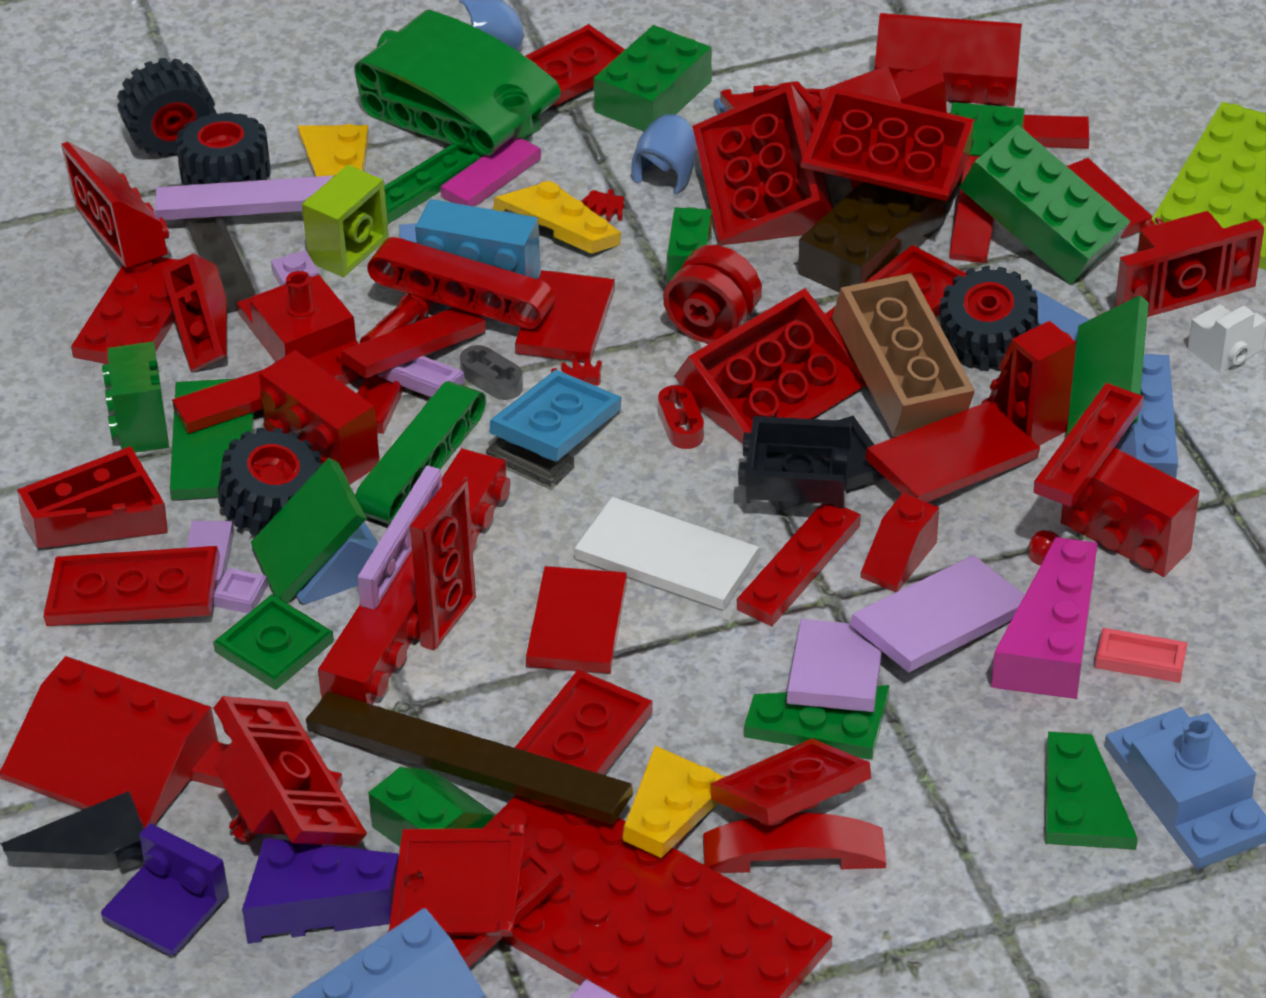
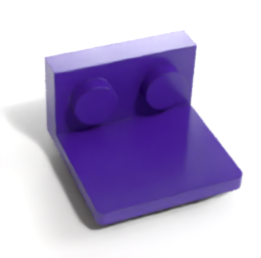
M150 823L139 834L144 865L101 910V916L103 921L169 955H175L229 895L224 861Z

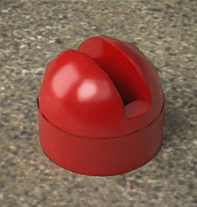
M1052 530L1036 532L1029 542L1028 556L1030 560L1041 566L1056 537L1059 538V535Z

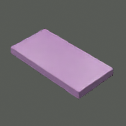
M972 555L853 613L850 625L909 673L1010 622L1025 594L976 556Z

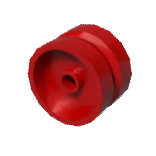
M703 245L690 254L681 269L669 281L663 292V305L670 320L680 331L693 340L710 344L744 323L762 297V283L753 266L746 258L734 250L720 245Z

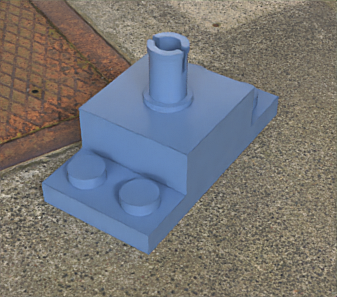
M1179 707L1106 734L1104 744L1106 750L1197 870L1266 843V814L1252 797L1256 772L1209 713L1189 717L1183 708Z

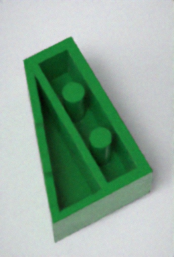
M154 341L107 348L109 364L102 365L105 388L111 387V390H105L108 414L115 413V416H108L111 439L120 440L121 450L131 446L135 453L170 448Z

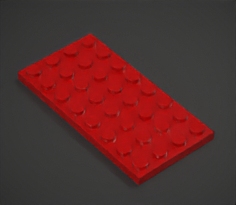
M515 795L483 827L509 828L511 824L524 825L526 829L523 853L532 846L561 872L564 881L514 926L512 936H503L501 940L579 986L587 979L618 998H789L832 948V936L681 851L672 847L660 858L622 840L626 821L619 817L612 825Z

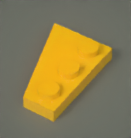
M297 125L298 137L304 146L305 155L308 163L311 164L314 177L334 176L347 165L365 171L369 143L368 125Z
M543 181L534 186L494 197L493 210L503 212L510 210L516 214L538 217V225L552 229L553 237L590 254L620 244L622 232L552 181Z
M655 745L624 825L622 840L662 858L718 804V802L711 798L710 783L725 776Z

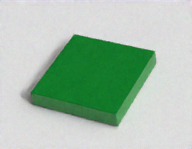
M271 594L213 641L214 651L274 690H277L334 642L332 630Z

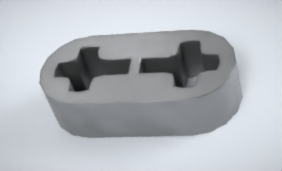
M481 345L470 346L461 352L459 357L460 370L464 372L465 380L500 400L514 399L522 393L523 373L517 364L492 349Z

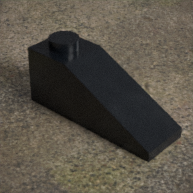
M127 791L2 842L1 846L13 867L108 871L118 868L129 869L138 866L144 861L139 834L145 827L130 792Z

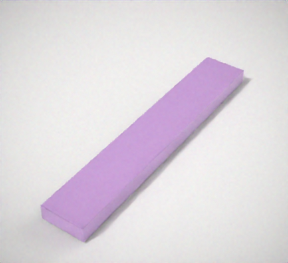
M333 176L156 187L155 214L158 218L162 217L164 220L302 211V203Z

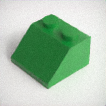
M399 767L368 792L372 827L399 847L403 829L483 828L496 815L433 770Z

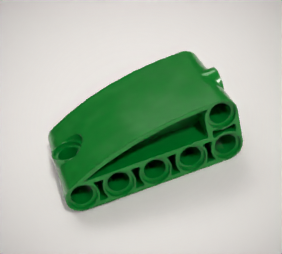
M433 10L423 11L398 31L389 29L384 31L378 40L377 47L356 62L354 66L360 102L369 116L483 155L493 154L511 138H521L530 134L534 128L532 117L541 115L561 97V90L557 82L517 50L472 25Z

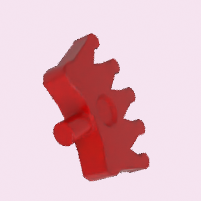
M609 189L607 193L592 190L581 200L587 208L598 216L602 217L606 214L607 222H610L611 218L616 214L618 221L623 220L624 197L614 195L615 192L612 189Z
M589 358L584 360V366L577 359L572 360V368L565 362L561 363V371L592 385L598 386L601 384L602 361L598 360L594 367L590 363ZM552 368V369H551V373H552L553 371L557 370V369H556V368Z

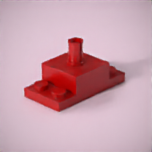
M1209 211L1168 222L1155 217L1157 225L1152 218L1149 219L1140 229L1137 252L1120 257L1114 308L1141 295L1149 303L1147 317H1151L1256 287L1265 228L1258 219L1222 228Z
M304 271L292 272L286 277V284L237 302L239 316L275 362L296 350L344 385L364 378L341 363V350L359 344L356 340L354 316L319 274L310 277Z
M222 696L213 709L223 725L224 732L231 738L232 742L213 767L239 810L238 815L229 823V829H235L232 834L243 842H251L256 834L286 835L292 843L358 846L367 835V832L289 703L285 701Z

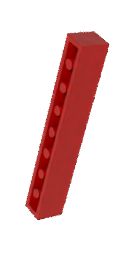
M461 448L443 475L442 485L453 472L467 476L472 547L474 551L477 537L483 528H488L491 524L494 510L498 503L506 500L510 491L511 481L506 475V460ZM412 551L378 607L373 610L362 607L360 604L319 666L318 675L321 698L329 691L373 705L377 697L381 698L385 694L389 678L395 668H400L403 665L408 647L413 639L420 637Z

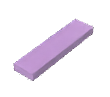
M431 466L425 467L359 573L358 585L362 607L373 610L378 607L411 553L410 525L441 488L442 478L440 469Z

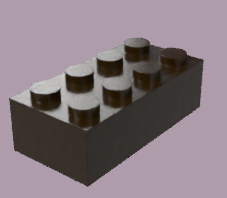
M861 182L799 239L798 274L837 292H840L841 287L865 283L912 244L919 248L943 225L945 201Z

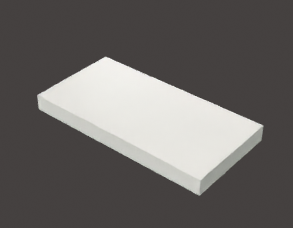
M611 497L574 548L575 559L609 571L627 572V577L721 610L725 609L759 558V546L615 497Z

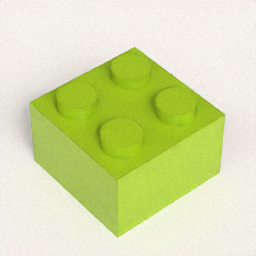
M347 165L335 176L331 177L326 184L302 203L307 253L314 265L344 278L389 238L384 179L351 165Z

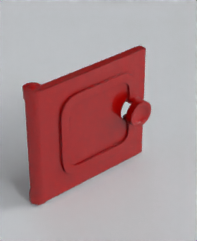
M511 824L509 828L403 829L388 932L423 908H426L448 936H512L525 826L522 824Z

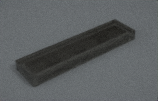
M222 216L183 219L184 228L195 254L217 265L226 295V314L238 311L237 302L256 295Z

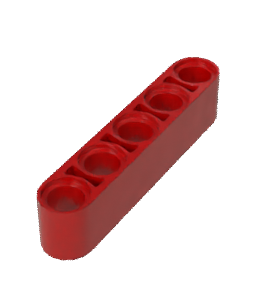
M398 237L387 238L367 265V271L371 279L382 286L524 329L536 328L555 300L552 288L541 280Z

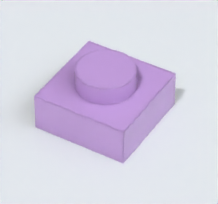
M306 250L271 260L272 273L280 286L286 284L288 274L295 271L307 272L310 277L319 274Z

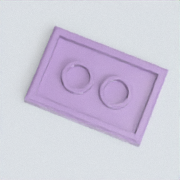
M800 619L787 690V704L874 712L882 651L850 625L851 623Z

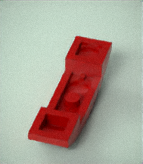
M795 813L787 817L783 823L777 825H764L758 820L747 818L703 833L704 863L707 867L720 874L750 873V861L840 858L841 870L886 868L883 828L866 821L844 816Z

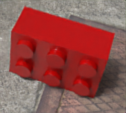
M296 350L259 372L260 398L263 403L265 417L264 428L267 431H274V428L283 429L282 433L290 434L294 432L299 435V440H308L313 445L312 451L319 452L321 464L328 458L339 462L349 484L369 473L379 462L376 415L373 404Z
M1114 447L1074 505L1069 507L1062 504L1060 523L1136 562L1140 566L1165 577L1191 551L1200 490Z

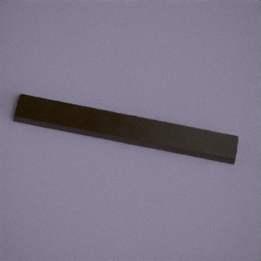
M329 691L305 719L309 731L612 825L633 796L632 783Z

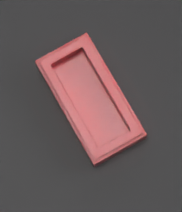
M1102 628L1095 668L1180 683L1188 642Z

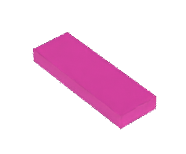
M511 138L493 154L484 155L440 186L441 197L452 203L476 206L540 160L541 148L522 138Z

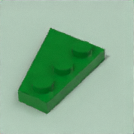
M890 685L877 686L874 712L787 704V692L754 694L744 724V737L796 746L813 738L858 758L873 760L889 699Z
M1048 731L1046 844L1136 850L1138 837L1093 735Z

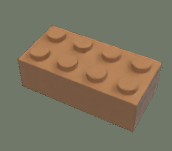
M912 273L840 288L832 319L893 436L910 432L969 409L975 389Z

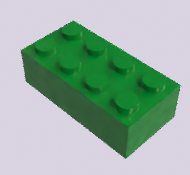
M1019 125L1015 126L975 160L959 187L1070 285H1073L1115 246L1131 222Z

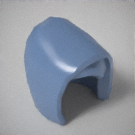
M459 0L468 11L472 26L492 35L517 51L520 49L524 37L523 24L516 11L503 0Z
M664 114L647 127L640 136L632 157L631 173L635 182H642L643 171L655 164L663 171H669L670 169L676 171L677 181L673 188V193L678 194L687 186L692 175L696 151L694 131L687 120L676 114Z

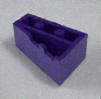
M264 838L242 907L247 943L262 942V936L287 932L291 933V938L306 936L305 930L334 926V930L337 932L388 925L390 923L399 854L321 844L292 843L287 840Z

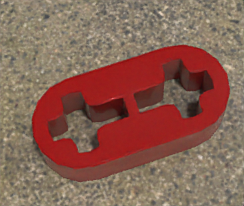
M680 385L664 387L658 394V415L672 445L681 449L698 447L704 440V420L692 392ZM676 403L677 406H678V407H681V408L676 409V407H675L674 404ZM681 425H686L687 431H685V428H684V427H680V426H681Z

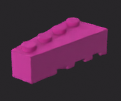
M1055 538L994 652L991 688L1077 699L1094 579L1097 542Z

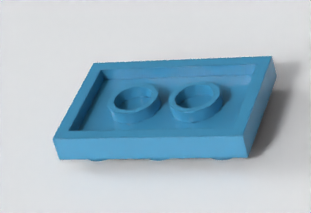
M555 370L490 419L489 433L506 440L510 444L535 452L543 458L558 461L619 412L622 397Z

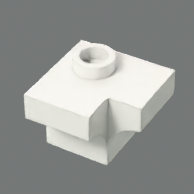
M1219 304L1191 320L1188 349L1221 373L1234 365L1241 364L1246 358L1263 349L1266 319L1258 313H1254L1246 306L1231 312Z

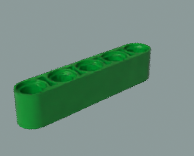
M445 381L359 485L355 496L365 516L390 525L425 467L431 466L441 470L480 421L486 406V396L483 392L451 381Z

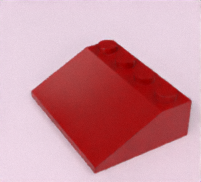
M788 84L692 126L717 237L721 245L802 236L833 209L825 173L801 168V161L814 129L808 106L792 84Z
M831 87L802 158L801 168L947 201L959 182L968 160L975 119Z
M806 288L689 355L674 375L681 386L688 388L692 392L698 408L742 444L744 432H751L753 416L814 419L867 386L842 336Z
M65 656L40 685L0 770V778L81 809H86L129 791L146 828L150 823L155 824L192 777L191 770L215 741L219 742L212 708Z

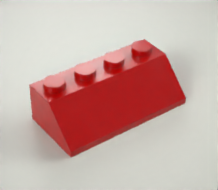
M880 13L874 70L888 65L892 79L898 78L897 73L906 69L910 73L928 65L929 59L939 56L945 81L946 101L1015 107L1022 23Z
M70 142L61 143L76 209L125 268L167 255L168 251L165 240L169 239V231L165 220L155 215L149 202L145 203L142 200L136 187L131 188L125 174H119L110 162Z

